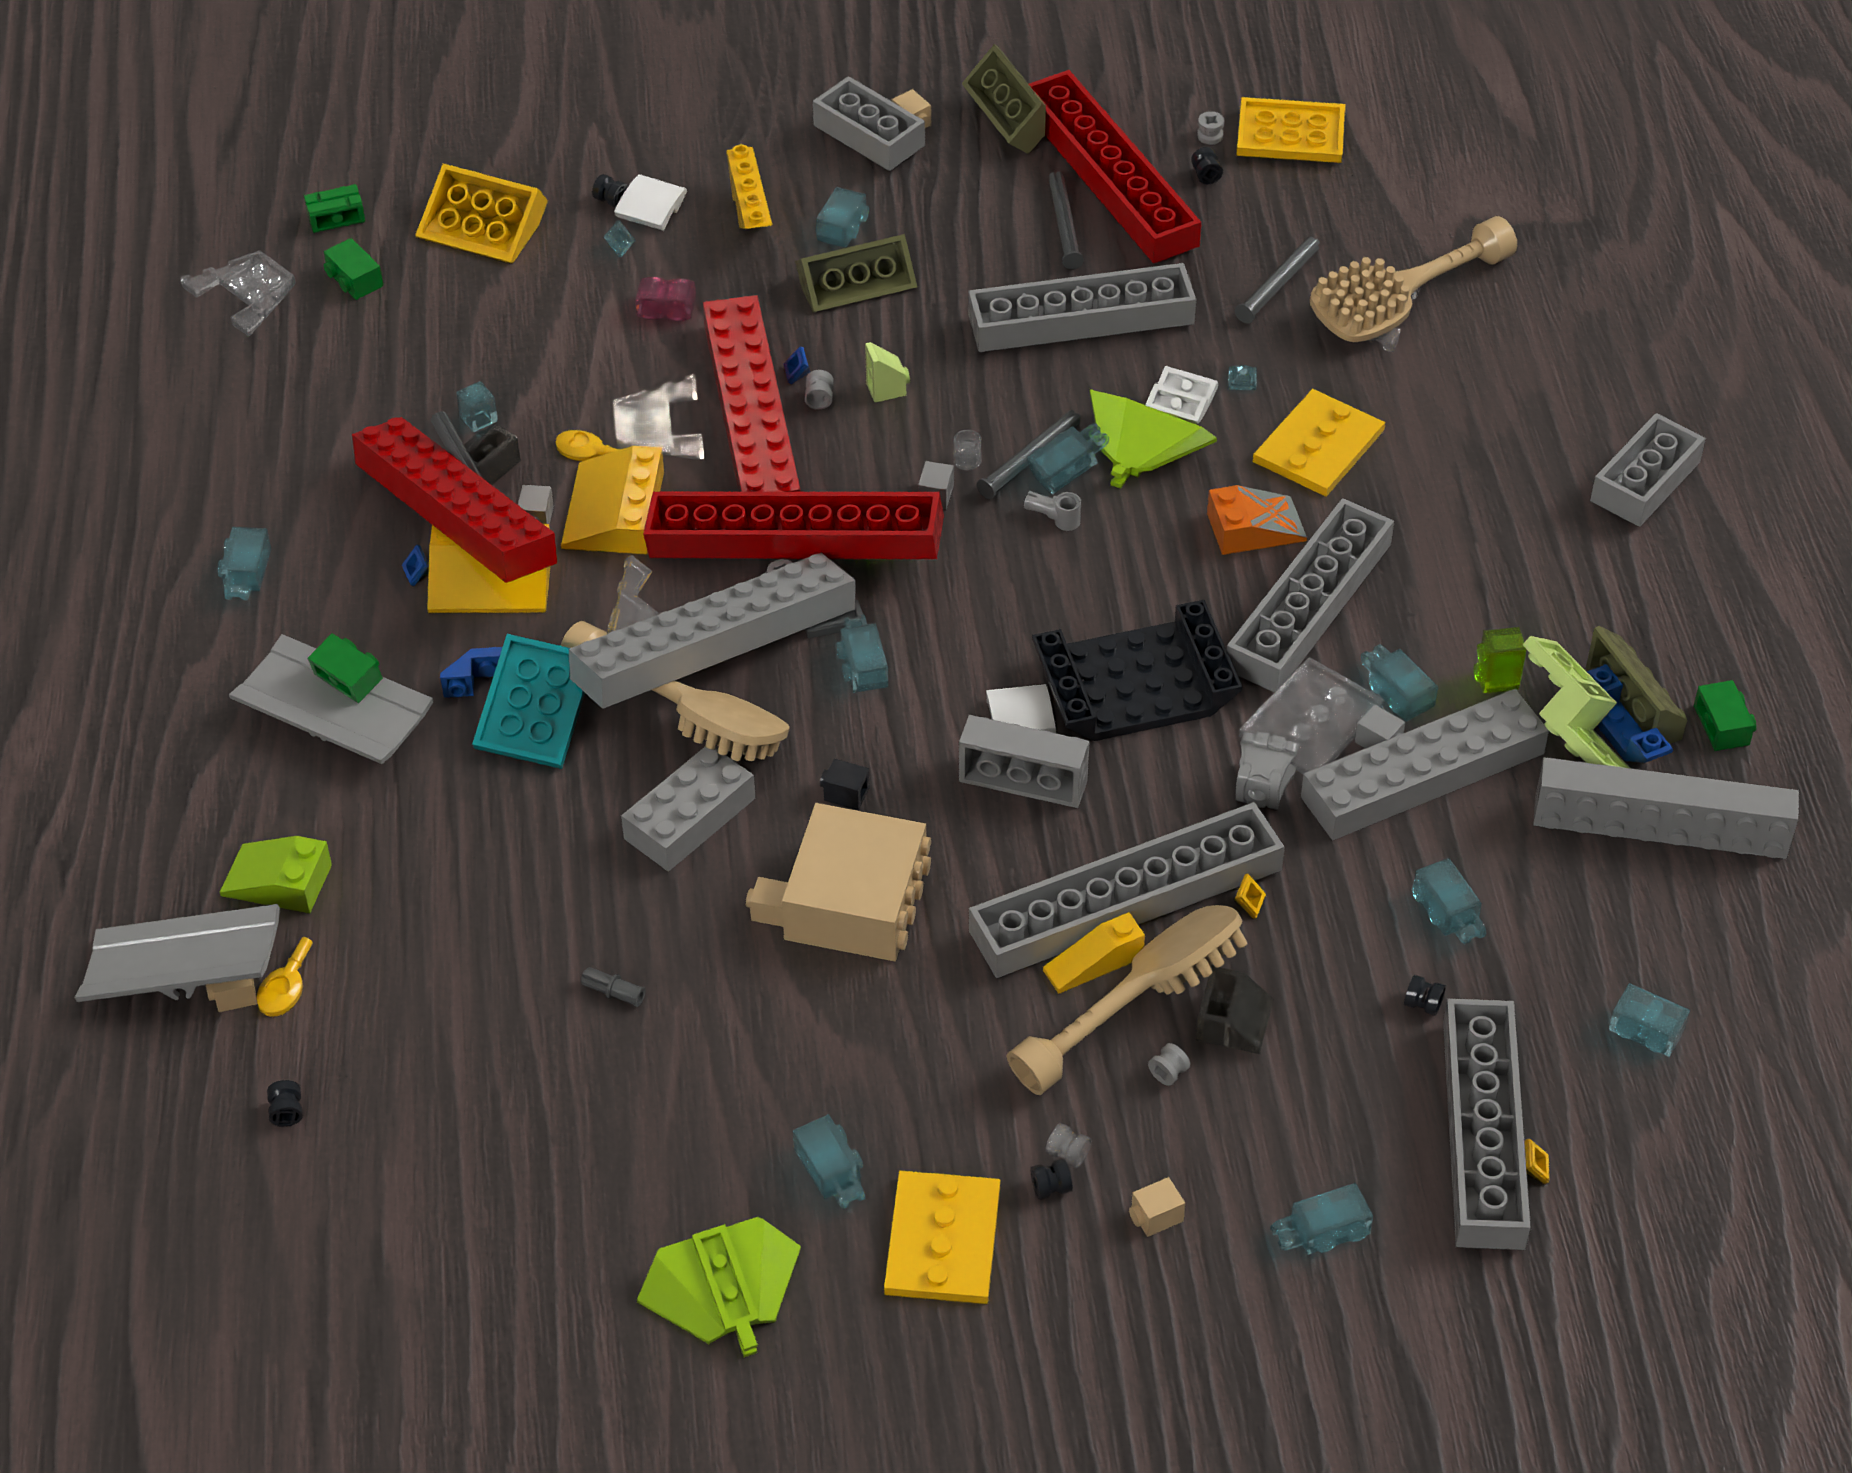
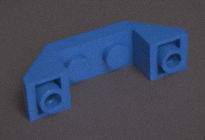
M502 647L470 649L442 671L440 679L444 698L474 696V678L494 676Z
M1607 664L1587 671L1617 702L1597 726L1624 761L1646 763L1672 753L1673 748L1657 727L1643 732L1619 701L1623 684Z

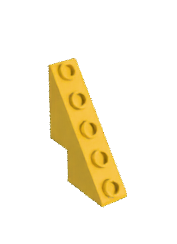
M740 144L734 146L733 149L726 150L733 201H736L739 228L749 229L772 226L753 147Z

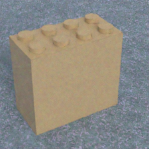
M815 803L782 898L784 940L896 962L899 950H905L907 945V924L913 925L916 906H913L915 900H920L923 893L924 882L921 881L922 876H928L930 871L931 857L927 856L930 850L931 837H926V823Z

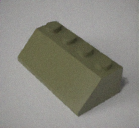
M994 44L962 82V85L1006 141L1029 154L1045 135L1046 105L1001 49Z
M905 234L795 261L801 288L813 312L917 288Z
M1601 626L1595 627L1586 669L1589 671L1605 664L1609 666L1623 684L1619 701L1643 732L1657 727L1669 744L1682 740L1687 724V718L1683 710L1675 705L1667 690L1659 685L1653 677L1651 670L1644 666L1637 657L1635 650L1628 646L1621 636Z

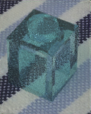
M481 381L456 392L459 415L473 432L498 421L495 397Z

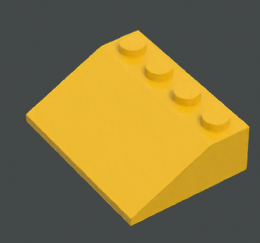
M443 163L415 236L423 240L513 264L539 226L548 200L538 188Z
M630 446L579 462L561 549L648 554L643 532L653 491L661 490L664 475L662 447Z
M432 525L429 546L428 613L546 612L551 566L505 583Z

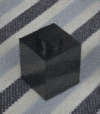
M834 758L829 770L825 769L820 779V787H823L824 801L859 810L870 788L869 768Z

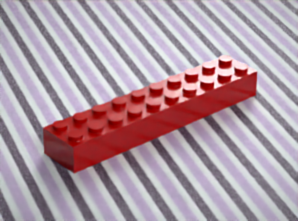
M1070 70L1029 83L1046 105L1045 136L1153 264L1200 247L1202 222Z
M743 296L703 302L705 331L738 491L801 492L758 296Z
M403 417L391 418L383 424L369 426L360 432L352 434L355 464L505 583L557 564L555 533Z
M653 491L643 536L649 558L805 559L811 555L822 553L829 559H937L944 513L940 492Z

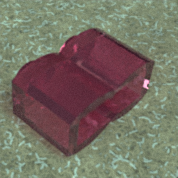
M658 277L641 279L635 300L637 316L646 319L665 317L674 321L691 319L696 300L695 282L687 279H671L667 281Z

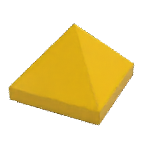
M1245 874L1234 900L1254 919L1258 916L1266 893L1249 874Z
M1530 1138L1526 1139L1524 1142L1526 1173L1543 1184L1549 1183L1548 1153Z

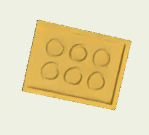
M1241 97L1236 156L1342 163L1345 104Z
M1312 388L1253 454V462L1327 497L1385 429V422Z
M899 1170L884 1295L988 1304L1001 1179Z

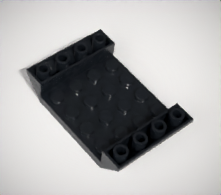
M1205 600L1176 605L1174 622L1068 644L1061 629L1032 635L1034 646L1066 728L1093 741L1211 717L1242 691L1241 682Z

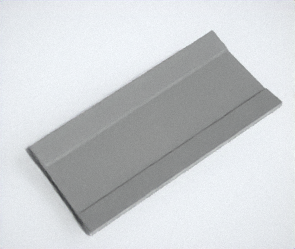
M283 634L274 644L271 652L244 683L240 684L229 694L230 699L309 732L313 737L318 736L322 741L327 740L380 764H383L394 754L423 719L433 703L432 697L383 677L358 704L314 675L308 657L316 648Z
M278 904L96 929L93 952L84 981L74 998L76 1002L159 991L174 1000H178L180 993L175 990L178 988L186 991V998H191L196 987L200 985L263 977L268 967L279 923L280 908Z

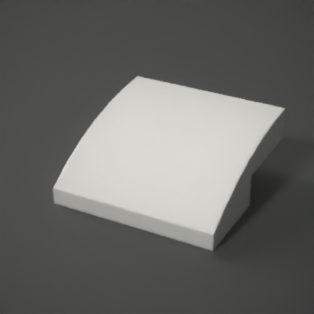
M638 175L622 195L614 213L616 217L664 231L672 212H678L687 189Z
M1165 366L1158 384L1155 383L1146 406L1185 421L1199 424L1216 393L1218 381Z
M1046 684L986 690L991 720L1018 724L1037 730H1046L1056 734L1054 715Z

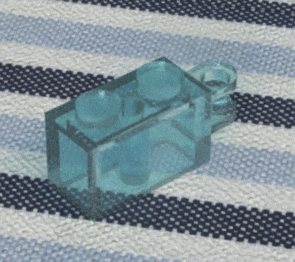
M1095 423L1089 425L1081 432H1078L1072 426L1027 457L1031 472L1045 489L1053 495L1098 463L1095 453L1108 444L1109 436L1106 433H1101V428Z
M232 527L230 537L225 539L224 558L219 560L217 571L218 576L223 579L226 600H231L232 597H241V600L247 601L250 591H260L271 552V544L266 528Z
M860 615V619L849 620L848 617L844 618V628L840 629L841 641L836 642L838 658L845 661V664H842L844 681H850L853 693L888 687V666L876 623L867 625L865 615Z
M1378 644L1374 647V651H1365L1361 654L1363 665L1370 671L1368 684L1372 691L1379 694L1389 704L1392 711L1398 713L1406 722L1435 706L1438 686L1401 649L1390 653L1383 645Z
M1450 858L1416 870L1414 884L1412 885L1413 896L1417 902L1423 904L1428 911L1430 921L1434 926L1440 928L1444 936L1455 932L1463 944L1470 943L1471 938H1483L1486 936V928L1479 918L1482 903Z
M828 1114L793 1130L794 1150L823 1198L826 1199L834 1195L841 1208L844 1209L849 1206L848 1203L856 1199L862 1201L865 1199V1193L860 1184V1168H863V1162L857 1150L849 1148L843 1127L840 1124L835 1125Z
M1353 1183L1293 1203L1292 1215L1275 1221L1270 1229L1274 1235L1278 1236V1245L1281 1250H1289L1303 1245L1307 1255L1318 1251L1327 1252L1336 1245L1348 1241L1357 1242L1362 1240L1371 1232L1373 1214L1357 1184Z

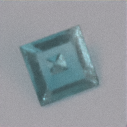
M620 220L616 221L603 236L619 258L636 241Z
M1247 365L1229 367L1228 388L1257 390V368Z

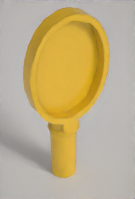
M582 430L564 431L556 438L558 452L564 457L576 461H585L619 450L609 445H603L599 437Z
M302 937L291 957L288 958L286 966L271 972L261 983L256 998L258 1008L264 1015L270 1017L283 1015L293 1008L302 994L303 983L298 969L302 966L303 960L313 945L309 938Z

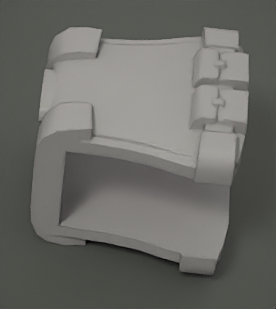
M1245 732L1240 742L1242 755L1236 783V801L1247 802V804L1255 802L1259 808L1267 806V808L1277 810L1283 792L1291 779L1294 778L1296 766L1290 763L1296 757L1298 745L1294 742L1286 741L1285 737L1277 735L1272 737L1269 733L1257 732V734Z

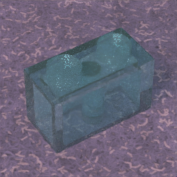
M836 187L816 219L817 240L847 248L851 239L856 238L862 221L865 222L867 220L869 206H866V194Z
M1629 983L1613 1010L1609 1030L1617 1033L1622 1038L1644 1045L1653 1052L1670 1057L1685 1030L1690 1010Z

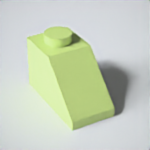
M871 342L865 343L866 384L874 403L906 396V384L910 383L907 367H902L898 356Z

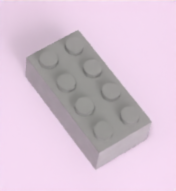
M849 76L813 100V123L815 127L889 171L925 146L924 120Z
M1655 413L1595 476L1590 501L1640 527L1700 463L1706 438Z
M968 716L959 740V782L1070 807H1079L1088 781V740L1055 734L1046 730L1023 727L1018 724L991 720L986 717Z
M704 747L621 815L624 839L669 872L756 799L754 775L728 756L719 754L717 748L708 749Z

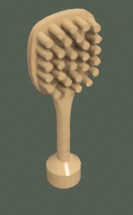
M1494 216L1473 228L1471 243L1423 265L1396 272L1392 266H1388L1386 270L1383 269L1385 262L1381 258L1376 259L1374 266H1370L1371 259L1364 257L1360 267L1358 262L1353 261L1350 263L1349 269L1342 266L1338 273L1334 271L1329 272L1327 279L1324 277L1319 278L1317 286L1311 292L1310 305L1320 321L1343 340L1361 342L1376 338L1393 330L1409 316L1412 308L1411 294L1429 280L1477 257L1493 265L1513 256L1517 250L1515 232L1507 220L1500 216Z
M580 621L567 631L561 646L572 648L583 642L607 635V633L585 621ZM672 681L652 689V691L677 704L676 710L681 715L678 730L683 731V736L692 737L696 725L694 742L702 744L705 739L706 748L715 749L717 745L719 746L718 753L721 755H727L728 751L732 752V760L740 761L742 754L745 755L744 759L748 761H754L755 757L758 759H765L766 756L772 757L774 752H777L780 741L788 736L790 727L782 719L750 702L727 693L695 689L678 681Z
M1207 906L1191 912L1171 925L1137 953L1132 960V970L1128 976L1089 1008L1085 1014H1082L1072 1024L1063 1029L1060 1034H1057L1051 1040L1029 1036L1008 1052L1007 1060L1014 1074L1027 1089L1036 1095H1042L1062 1078L1063 1055L1149 987L1156 989L1158 993L1164 991L1165 994H1170L1175 991L1176 994H1180L1185 990L1184 982L1187 981L1190 987L1198 985L1200 981L1197 976L1200 974L1204 978L1210 976L1213 973L1210 968L1212 964L1215 968L1221 967L1225 963L1222 958L1224 954L1227 958H1231L1236 954L1230 940L1233 939L1238 948H1243L1247 945V941L1239 928L1242 924L1239 913L1234 908L1228 906Z

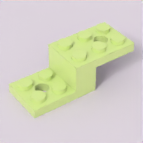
M1530 636L1523 644L1530 652L1528 654L1529 659L1537 666L1544 667L1550 673L1548 678L1561 688L1539 713L1546 721L1544 723L1545 727L1554 735H1560L1567 742L1565 744L1566 749L1574 756H1580L1586 763L1630 768L1594 731V728L1617 702L1557 641Z

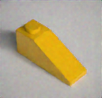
M1130 912L1101 923L1043 967V971L1057 993L1060 994L1131 964L1137 953L1144 948L1145 934Z

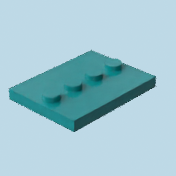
M506 635L472 743L474 749L559 769L563 768L585 692L570 679V648L516 635Z

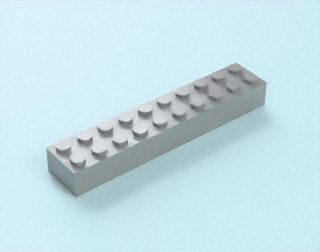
M824 554L811 555L798 562L788 564L769 573H764L751 580L738 583L719 592H714L709 596L688 602L675 609L662 612L654 617L638 621L633 625L612 631L607 635L570 648V679L604 709L855 610V579Z
M1253 802L970 907L969 932L996 978L1060 955L1101 923L1130 912L1139 925L1240 886L1245 874H1249L1255 881L1282 870L1285 847L1256 803Z

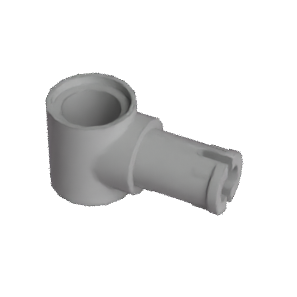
M1029 491L1025 498L1024 509L1048 515V518L1055 520V525L1061 530H1074L1080 525L1081 499L1075 493L1064 492L1051 498Z

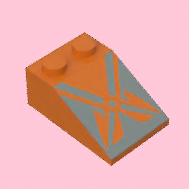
M1239 485L1209 490L1207 515L1222 555L1307 541V536L1291 496Z

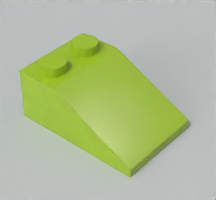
M291 836L242 844L220 890V896L264 905L278 904L279 908L311 913L332 866L327 841Z

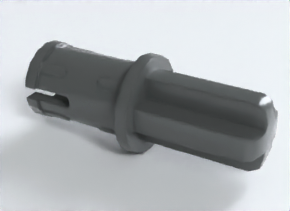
M591 967L584 970L581 978V983L584 986L605 993L608 999L615 997L635 1007L641 1005L646 992L645 987L622 980L618 974L612 976Z

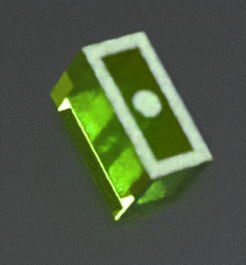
M1519 627L1483 631L1482 642L1477 645L1478 663L1474 664L1473 667L1474 678L1476 682L1480 681L1483 693L1519 689L1527 650L1523 646L1524 640Z

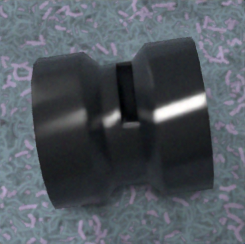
M1202 147L1193 153L1191 162L1196 170L1199 181L1203 184L1217 182L1223 175V168L1218 161L1215 150L1211 147Z
M602 174L594 182L592 196L599 201H607L610 206L616 208L628 185L621 181L615 182L612 177Z
M1414 975L1407 989L1404 1005L1411 1008L1421 1007L1426 1013L1436 1016L1445 994L1446 985L1438 982L1431 984L1426 982L1424 977Z
M281 1080L272 1083L267 1089L268 1102L271 1104L268 1109L269 1121L273 1125L281 1127L297 1124L303 1117L302 1105L299 1103L301 1099L300 1085L291 1080Z
M1065 1159L1056 1160L1051 1166L1045 1167L1042 1164L1031 1166V1180L1039 1200L1049 1198L1051 1193L1056 1191L1060 1194L1073 1191L1071 1174Z

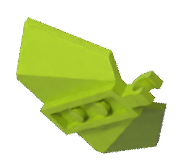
M1090 389L1100 449L1113 462L1111 475L1115 477L1111 480V485L1121 489L1130 475L1139 477L1142 472L1154 470L1217 442V437L1199 425L1128 398Z
M759 1217L728 1227L724 1224L693 1234L691 1239L660 1248L657 1251L637 1298V1303L707 1344L730 1332L736 1331L743 1357L756 1354L758 1344L751 1325L773 1323L776 1321L801 1246Z

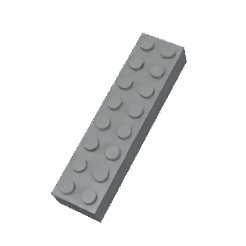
M1184 263L968 291V315L978 352L1195 324L1196 297Z
M1342 498L1228 643L1226 650L1237 675L1278 694L1390 547L1394 520Z
M1513 689L1304 773L1301 798L1333 841L1543 755L1549 730L1518 691Z
M1544 757L1535 796L1533 826L1787 859L1798 822L1799 790Z
M1447 998L1443 1028L1456 1247L1525 1250L1531 1227L1514 1001Z

